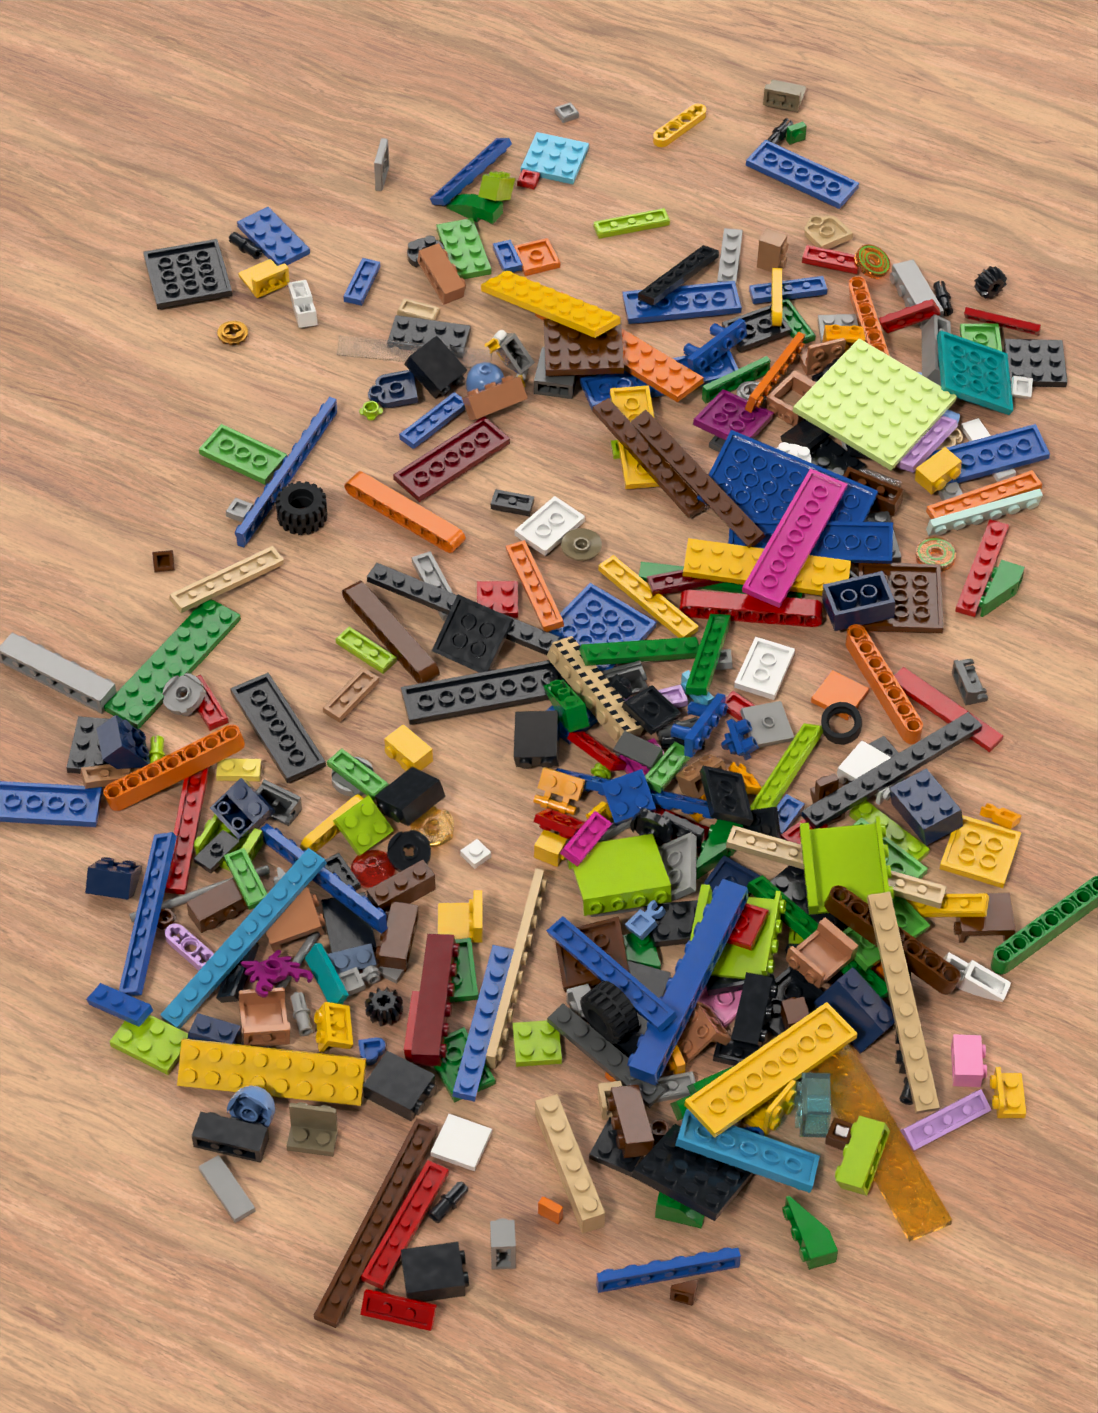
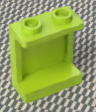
M214 815L211 820L207 821L202 835L198 836L194 842L196 855L222 830L236 839L237 837ZM254 828L251 834L249 833L239 840L240 846L235 851L245 848L252 862L264 844L262 831ZM225 860L218 866L230 871Z

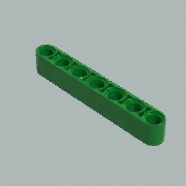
M1098 876L1092 877L996 947L991 961L993 972L1000 975L1010 972L1097 908Z

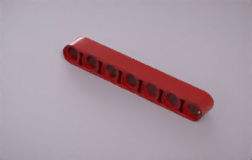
M685 590L681 593L679 610L688 618L709 619L710 614L731 615V621L818 627L822 623L823 604L813 599L785 597L780 608L748 594Z

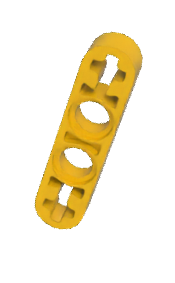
M699 103L693 104L656 130L653 134L654 145L666 147L706 118V107ZM675 128V129H678V130H677V131H671V130H669V129Z
M772 268V326H782V268Z
M360 794L353 796L302 840L300 848L303 851L310 848L316 853L340 833L333 820L360 802L364 797Z

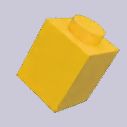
M543 830L534 845V858L558 867L562 860H566L560 852L566 846L568 839Z

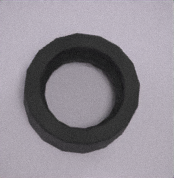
M848 702L831 704L824 710L821 717L823 734L834 744L845 745L853 742L858 738L862 729L860 712L854 705ZM839 713L848 714L854 720V727L846 733H835L829 727L830 718Z

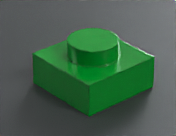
M804 122L787 127L786 141L789 145L805 140L807 125Z

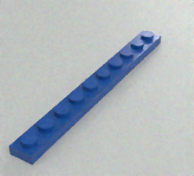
M329 397L321 405L318 414L312 418L307 430L305 429L302 432L298 443L293 445L289 456L284 458L280 469L275 471L271 482L266 484L262 495L255 500L251 511L246 513L242 524L237 526L235 536L238 546L245 548L276 503L278 492L282 491L284 486L287 487L337 414V399Z

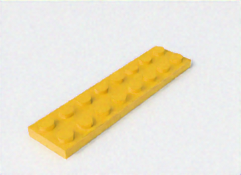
M504 271L500 275L490 278L481 284L482 292L594 338L621 324L620 316L610 311H605L595 305L583 302V300L573 298L553 288H548L526 277L516 275L511 271Z
M688 538L683 576L744 585L764 549ZM809 555L789 591L822 596L823 584L849 579L851 561Z
M826 1002L686 1099L684 1105L715 1138L781 1092L792 1079L794 1081L798 1080L855 1040L857 1032Z
M182 1039L177 1086L237 1092L240 1088L252 1085L265 1089L271 1096L361 1106L366 1058Z

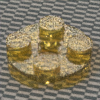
M433 806L414 821L410 827L411 830L422 833L428 839L431 848L441 846L453 838L454 820L447 810L443 809L442 811ZM429 824L437 825L436 829H429Z

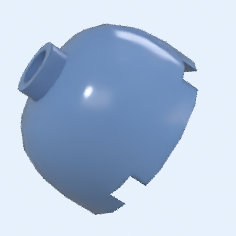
M488 362L478 363L473 366L467 374V392L476 388L479 391L485 389L484 385L494 381L496 384L502 382L501 378L504 375L501 369L495 364Z
M246 1086L240 1088L232 1096L227 1106V1112L229 1111L231 1114L230 1118L235 1117L244 1122L260 1123L265 1127H269L275 1114L274 1099L270 1093L259 1086Z

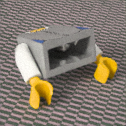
M499 330L484 346H488L490 354L496 351L505 366L516 372V377L520 376L525 387L524 380L526 379L528 369L535 362L515 333H506L504 330Z

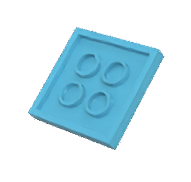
M536 132L522 163L521 172L523 169L540 173V178L574 184L589 149V143Z

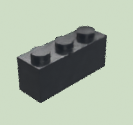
M746 972L731 1040L734 1042L760 1048L763 1043H766L768 1038L767 1021H771L773 1016L772 999L776 998L778 993V985H776L773 977Z
M200 1111L192 1133V1141L195 1148L261 1163L269 1141L268 1127L260 1123H248L239 1118H226L214 1112L205 1113Z

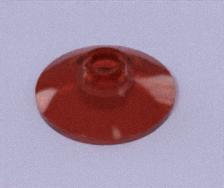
M368 850L360 856L357 855L351 864V871L360 884L365 887L372 888L394 876L395 869L390 865L387 858V853L380 850Z

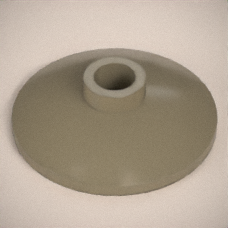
M578 528L567 532L563 536L561 548L569 558L577 561H586L593 559L600 553L602 541L594 531Z

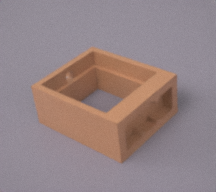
M794 370L767 396L766 409L774 412L773 415L784 420L787 424L797 425L804 418L794 413L793 407L780 399L790 389L804 396L816 382Z

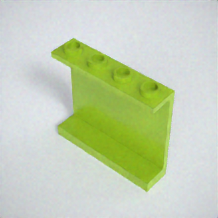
M880 816L875 817V824L809 829V823H800V839L809 915L829 913L825 909L824 902L831 888L837 885L847 888L867 904V896L871 894L890 892L891 898L894 899L893 886L888 884V879L891 878V867L886 865L885 858H889L888 845L883 844V837H886L885 824H881Z
M653 834L598 842L578 867L567 859L568 868L574 871L583 899L584 916L648 906L653 900L657 904L671 902V884Z
M701 884L690 941L694 937V928L697 922L701 923L703 919V911L706 904H710L713 899L710 885ZM776 891L775 899L748 897V904L769 910V916L752 951L726 943L711 976L745 979L746 972L768 977L770 973H774L775 961L773 960V955L778 952L779 942L776 939L777 934L782 931L781 913L784 914L786 910V901L782 899L781 891Z

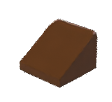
M173 550L152 552L154 573L175 571Z
M834 1117L827 1133L825 1144L843 1151L845 1145L850 1142L853 1124Z
M698 1280L671 1285L670 1300L692 1306L697 1293Z

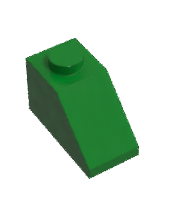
M659 1192L655 1218L702 1228L704 1215Z

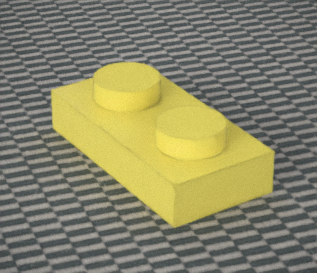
M225 758L217 762V781H238L240 778H243L247 781L260 782L261 759Z

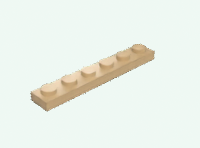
M271 546L171 593L169 600L180 613H183L282 566L284 559Z

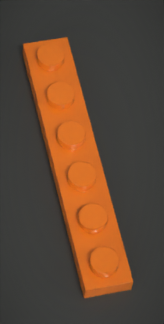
M798 332L751 393L745 406L746 411L752 413L755 407L759 408L761 406L764 396L767 397L773 388L772 385L776 386L780 380V374L784 375L789 367L788 364L792 365L797 356L796 353H801L805 346L802 343L805 337L803 333Z
M1033 470L929 505L926 512L931 519L1041 489L1042 483Z
M523 540L507 545V554L543 631L548 632L564 627L563 619L526 541Z

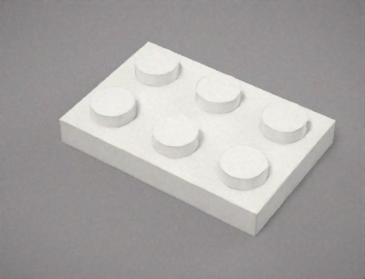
M554 496L515 530V536L522 541L525 540L529 546L546 556L561 543L563 536L567 532L577 529L585 522V516Z
M755 637L736 678L734 688L774 700L792 661L795 649Z

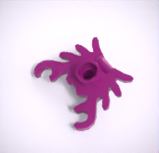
M281 950L275 951L267 960L261 962L257 960L241 962V965L247 968L245 974L251 976L250 982L258 981L255 992L262 998H266L268 996L267 991H272L274 985L282 982L288 976H292L296 982L300 980V977H304L310 983L313 980V974L309 970L299 969V963L289 962L292 959L290 956L279 958Z

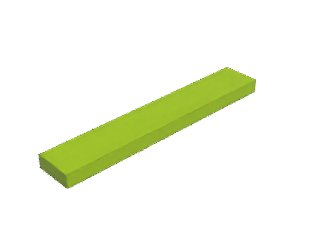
M806 723L802 725L751 804V810L777 806L823 734L822 726Z

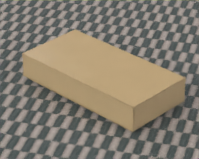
M405 298L397 310V315L428 320H436L440 313L439 307Z

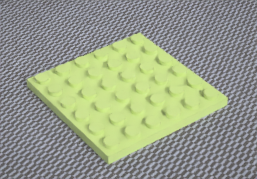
M858 339L793 406V412L892 471L956 401L957 396L950 394L948 391L941 390V386L865 341Z

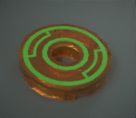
M867 244L862 245L855 253V264L862 269L861 272L864 275L880 279L889 272L891 267L890 259L881 248Z
M929 537L920 541L915 555L918 564H940L941 572L954 565L957 552L950 541L940 537ZM932 553H938V554H940L941 556H939V557H934V556H932L931 554H932Z

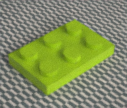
M149 1015L139 1027L124 1021L109 1042L111 1047L169 1075L180 1060L181 1040L187 1039L188 1033Z

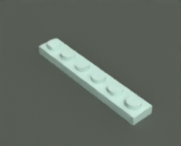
M1040 489L934 518L929 521L926 531L929 536L935 534L942 535L949 530H960L970 524L978 525L984 520H995L1005 514L1013 515L1026 508L1033 509L1039 505L1043 494Z

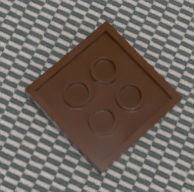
M619 916L576 927L630 973ZM555 941L565 993L570 988L585 984L593 986L602 982Z

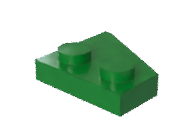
M633 933L623 935L628 961L661 970L656 947H653L650 933L643 940Z

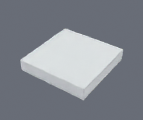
M448 1114L431 1150V1156L475 1171L490 1139L492 1129Z

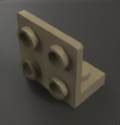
M771 80L770 85L766 84L764 88L763 105L798 112L806 86Z
M303 1102L297 1104L290 1103L291 1128L287 1141V1151L333 1157L338 1136L336 1109L326 1105L319 1107Z

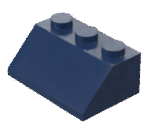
M853 967L814 1002L818 1008L827 1002L857 1032V1038L850 1042V1044L860 1054L895 1023L892 1009Z

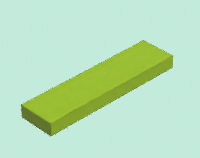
M665 208L593 222L598 239L670 225V219Z

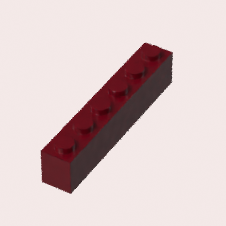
M427 934L411 1052L413 1064L441 1066L442 1058H446L447 1044H444L445 1037H449L447 1017L452 1015V1003H449L450 997H454L455 991L452 977L457 975V963L454 962L455 957H459L460 946L456 944L454 935Z

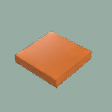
M548 238L514 246L522 263L524 276L560 268V261Z
M832 670L812 696L811 703L826 709L833 703L848 702L857 708L868 694L869 688ZM845 713L836 714L847 721L851 717Z

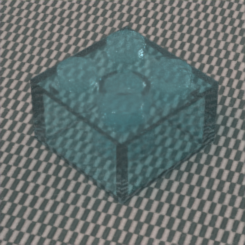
M802 1073L801 1081L796 1082L797 1094L794 1098V1107H797V1114H795V1128H799V1137L826 1138L831 1119L830 1073Z

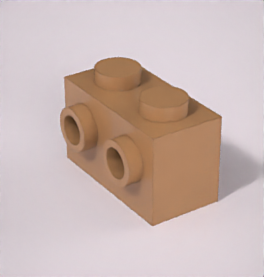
M768 228L765 229L759 239L757 268L772 272V268L785 267L787 263L785 254L789 247L786 234Z
M707 754L701 756L692 765L684 767L681 772L675 775L681 793L693 798H699L704 795L705 792L700 776L702 766L727 771L724 760Z

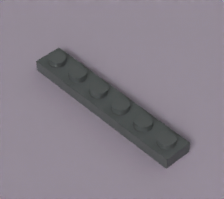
M561 1004L547 1018V1022L616 1081H621L622 1086L638 1084L643 1103L648 1108L665 1093V1088L659 1083L655 1086L631 1077L629 1066H627L629 1058L565 1004Z

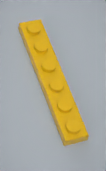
M612 555L598 565L599 572L678 638L691 637L698 632L699 626L661 594L652 596L648 583L617 557Z

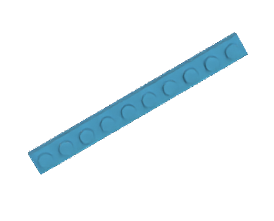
M308 848L160 1014L162 1019L170 1025L181 1029L327 864L326 860Z

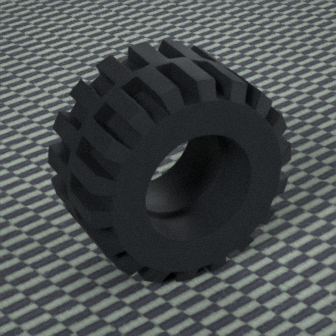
M297 481L295 484H288V487L284 486L282 491L278 492L276 498L279 525L283 526L285 531L290 530L291 534L298 533V535H303V533L308 535L312 531H318L319 527L322 528L324 522L327 521V501L321 487L317 488L316 484H310L307 481L305 483Z
M602 981L581 997V1009L586 1020L594 1030L610 1043H618L639 1026V1018L633 1004L623 991L609 981Z

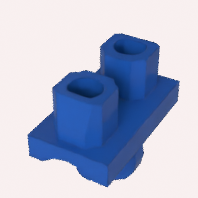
M733 719L726 721L730 733L724 735L726 740L721 743L722 749L729 750L730 754L737 752V755L743 756L744 760L750 759V753L759 748L754 737L751 736L747 739L744 737V734L752 731L751 723L747 719L737 722Z

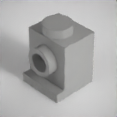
M589 984L567 989L566 992L567 1005L585 1022L588 1021L582 1012L580 1000L581 997L590 991Z

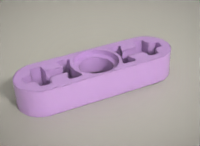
M171 924L166 928V942L198 971L206 964V962L202 963L201 958L208 961L214 955L210 949L182 925ZM173 933L176 934V935L179 934V935H180V939H179L177 936H175V935L172 937L171 934H173ZM190 944L197 947L193 952H187L184 948Z

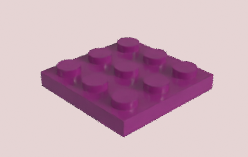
M723 389L694 418L693 425L724 440L727 439L731 430L754 439L773 419L774 412L760 406L759 408L755 407L752 413L745 410L748 400Z

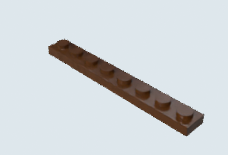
M609 398L593 406L592 412L688 518L705 509V504L697 499V495Z

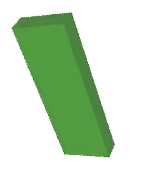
M674 742L645 775L650 789L661 793L691 757L684 756L683 745Z
M342 748L327 760L328 767L365 795H369L373 801L375 800L374 796L389 785V783Z
M245 848L224 855V860L248 909L251 910L262 901L267 892Z

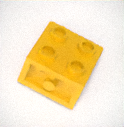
M271 259L238 273L240 279L256 298L280 289L290 282L288 266L285 263L276 266Z
M473 890V899H469V903H439L438 934L454 935L455 939L471 938L472 943H483L482 890Z
M792 1079L782 1092H779L745 1116L743 1122L751 1127H759L763 1130L764 1136H767L771 1130L775 1131L781 1123V1118L785 1114L789 1115L795 1106L793 1101L797 1094L795 1091L796 1081Z

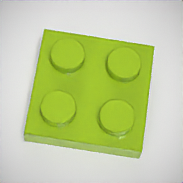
M369 795L333 820L358 856L394 831Z
M547 1020L512 1023L516 1067L562 1064L560 1034Z

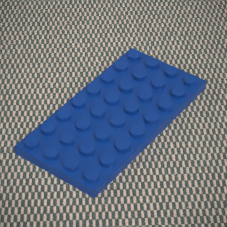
M733 430L730 431L709 473V476L750 519L781 520L810 468L847 483V489L829 521L865 522L878 495V491ZM698 495L697 499L706 504Z

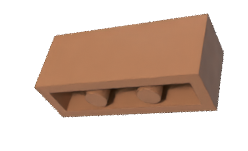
M439 243L419 250L417 262L443 305L463 298L466 289L465 281L457 274L456 266L453 263L451 264L447 251L442 249Z
M508 375L501 378L502 382L498 384L494 381L484 385L485 389L479 391L476 388L468 391V396L463 397L462 400L469 419H479L528 399L520 376L513 377Z

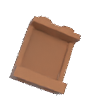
M308 887L297 896L266 931L273 952L282 950L281 944L317 931L320 935L325 934L323 926H326L323 914H318L316 907L320 906L316 894L311 895Z
M825 917L819 922L818 928L813 934L796 948L791 946L788 949L786 961L793 969L798 970L809 983L814 984L817 988H821L855 959L859 945Z
M273 987L272 991H267L268 996L266 998L258 996L255 989L239 991V1013L243 1045L260 1047L290 1044V1023L287 1020L285 989L283 987Z

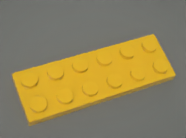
M649 385L610 388L611 401L630 422L644 410H647L654 417ZM617 440L625 489L660 487Z

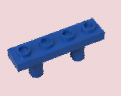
M739 318L727 328L716 323L712 324L710 334L715 337L701 348L687 343L683 351L685 355L689 356L687 357L688 368L697 374L747 337L745 320Z
M717 693L708 705L691 701L688 705L687 713L700 717L693 727L689 728L673 724L671 737L684 740V756L693 757L697 750L701 749L705 739L710 737L713 728L718 726L721 717L726 715L728 705L725 704L726 695Z

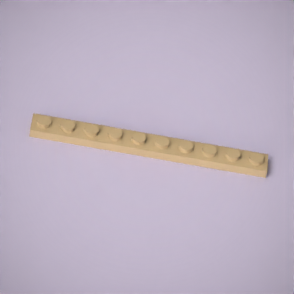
M733 825L726 843L727 848L804 869L800 844ZM891 871V878L888 879L889 886H893L894 896L940 909L947 886Z
M535 868L488 1046L486 1065L491 1069H495L497 1061H501L504 1048L501 1045L502 1041H507L509 1028H506L507 1022H512L514 1009H511L512 1003H517L519 990H516L517 984L521 985L524 971H521L522 965L526 966L528 952H526V949L532 945L533 934H531L532 928L536 929L538 921L536 911L541 910L543 897L540 896L541 892H545L547 887V879H544V870Z
M890 892L871 894L867 896V902L915 1114L938 1111L940 1108L891 894Z

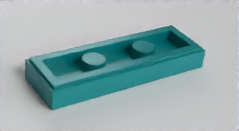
M315 943L306 955L305 960L326 1000L330 1003L343 1004L349 994L323 945Z

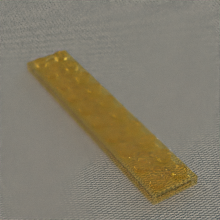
M846 1045L813 1068L811 1071L839 1119L853 1124L854 1122L857 1123L859 1116L884 1122L888 1126L890 1133L873 1179L909 1242L951 1225L952 1218L851 1045Z

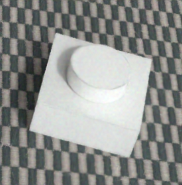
M1013 376L1011 381L1012 397L1030 399L1033 378Z
M478 839L460 850V855L474 869L491 858V852Z

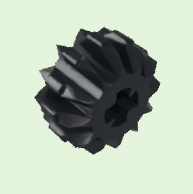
M989 266L987 270L983 269V272L978 274L979 277L974 280L976 291L985 299H992L994 295L998 296V293L1003 291L1002 288L1007 285V277L996 266Z
M388 987L385 991L377 988L376 993L370 992L369 998L365 1001V1013L367 1017H370L372 1023L378 1021L380 1026L384 1022L391 1025L392 1020L398 1021L399 1015L403 1013V1000L401 996H398L396 990L390 992Z

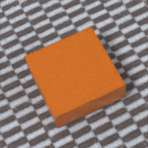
M542 1196L538 1202V1214L559 1225L563 1219V1206Z

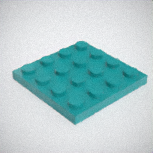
M940 330L937 334L941 390L955 394L957 398L1010 415L1014 410L1008 354Z

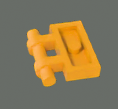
M543 767L537 788L544 790L545 793L544 796L535 795L533 803L540 804V807L545 809L549 807L564 814L575 815L577 807L571 806L570 802L571 799L580 801L586 780ZM553 793L563 796L562 802L552 800Z

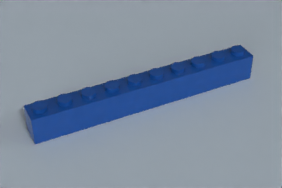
M722 879L719 886H715L712 893L713 899L710 904H706L703 911V919L701 923L697 922L694 928V937L692 941L689 940L684 950L685 955L683 959L678 960L675 967L676 973L673 978H669L666 984L667 991L664 997L660 996L659 998L676 1013L677 1018L661 1032L647 1022V1030L645 1034H641L639 1037L638 1048L635 1054L632 1053L628 1060L627 1066H629L631 1077L655 1086L657 1085L748 901V887Z

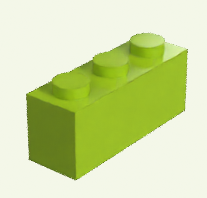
M503 171L483 174L478 197L493 201L511 200L515 178L510 177V173Z
M859 1116L857 1123H853L850 1142L845 1145L843 1150L844 1158L842 1164L837 1167L835 1172V1181L841 1189L865 1196L868 1195L890 1133L886 1123Z

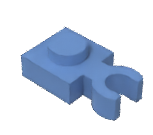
M653 900L648 904L645 912L640 909L625 926L639 939L643 940L657 926L655 919L662 918L666 911L662 906L657 911H654L658 905Z

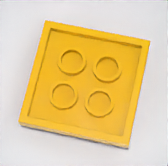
M962 815L963 827L951 832L939 869L1003 888L1021 837V832Z

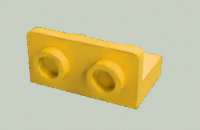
M324 1002L314 1014V1023L317 1026L316 1043H318L319 1052H324L328 1046L350 1049L353 1046L350 1006Z
M995 1067L994 1075H990V1088L994 1089L995 1093L992 1096V1108L996 1109L997 1118H1025L1026 1106L1022 1073H1001V1067Z

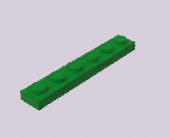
M710 614L685 687L686 694L696 696L708 694L730 627L731 615Z
M696 637L581 644L579 651L585 666L633 663L636 661L691 659L696 657L700 645Z

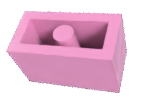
M953 1034L951 1043L953 1086L981 1087L982 1079L987 1077V1065L983 1064L982 1059L986 1056V1046L981 1042V1035Z

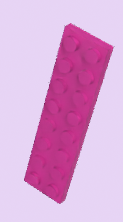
M810 468L743 585V593L780 608L847 489V483Z

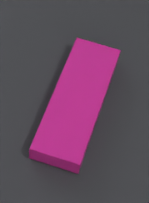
M594 811L562 849L560 854L578 867L608 831L612 823Z

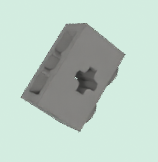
M505 1218L490 1221L492 1270L516 1269L515 1221Z

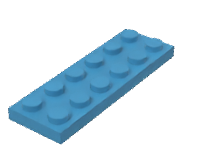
M688 1109L684 1113L675 1146L701 1154L808 1193L813 1188L820 1158L819 1155L734 1125L714 1138Z

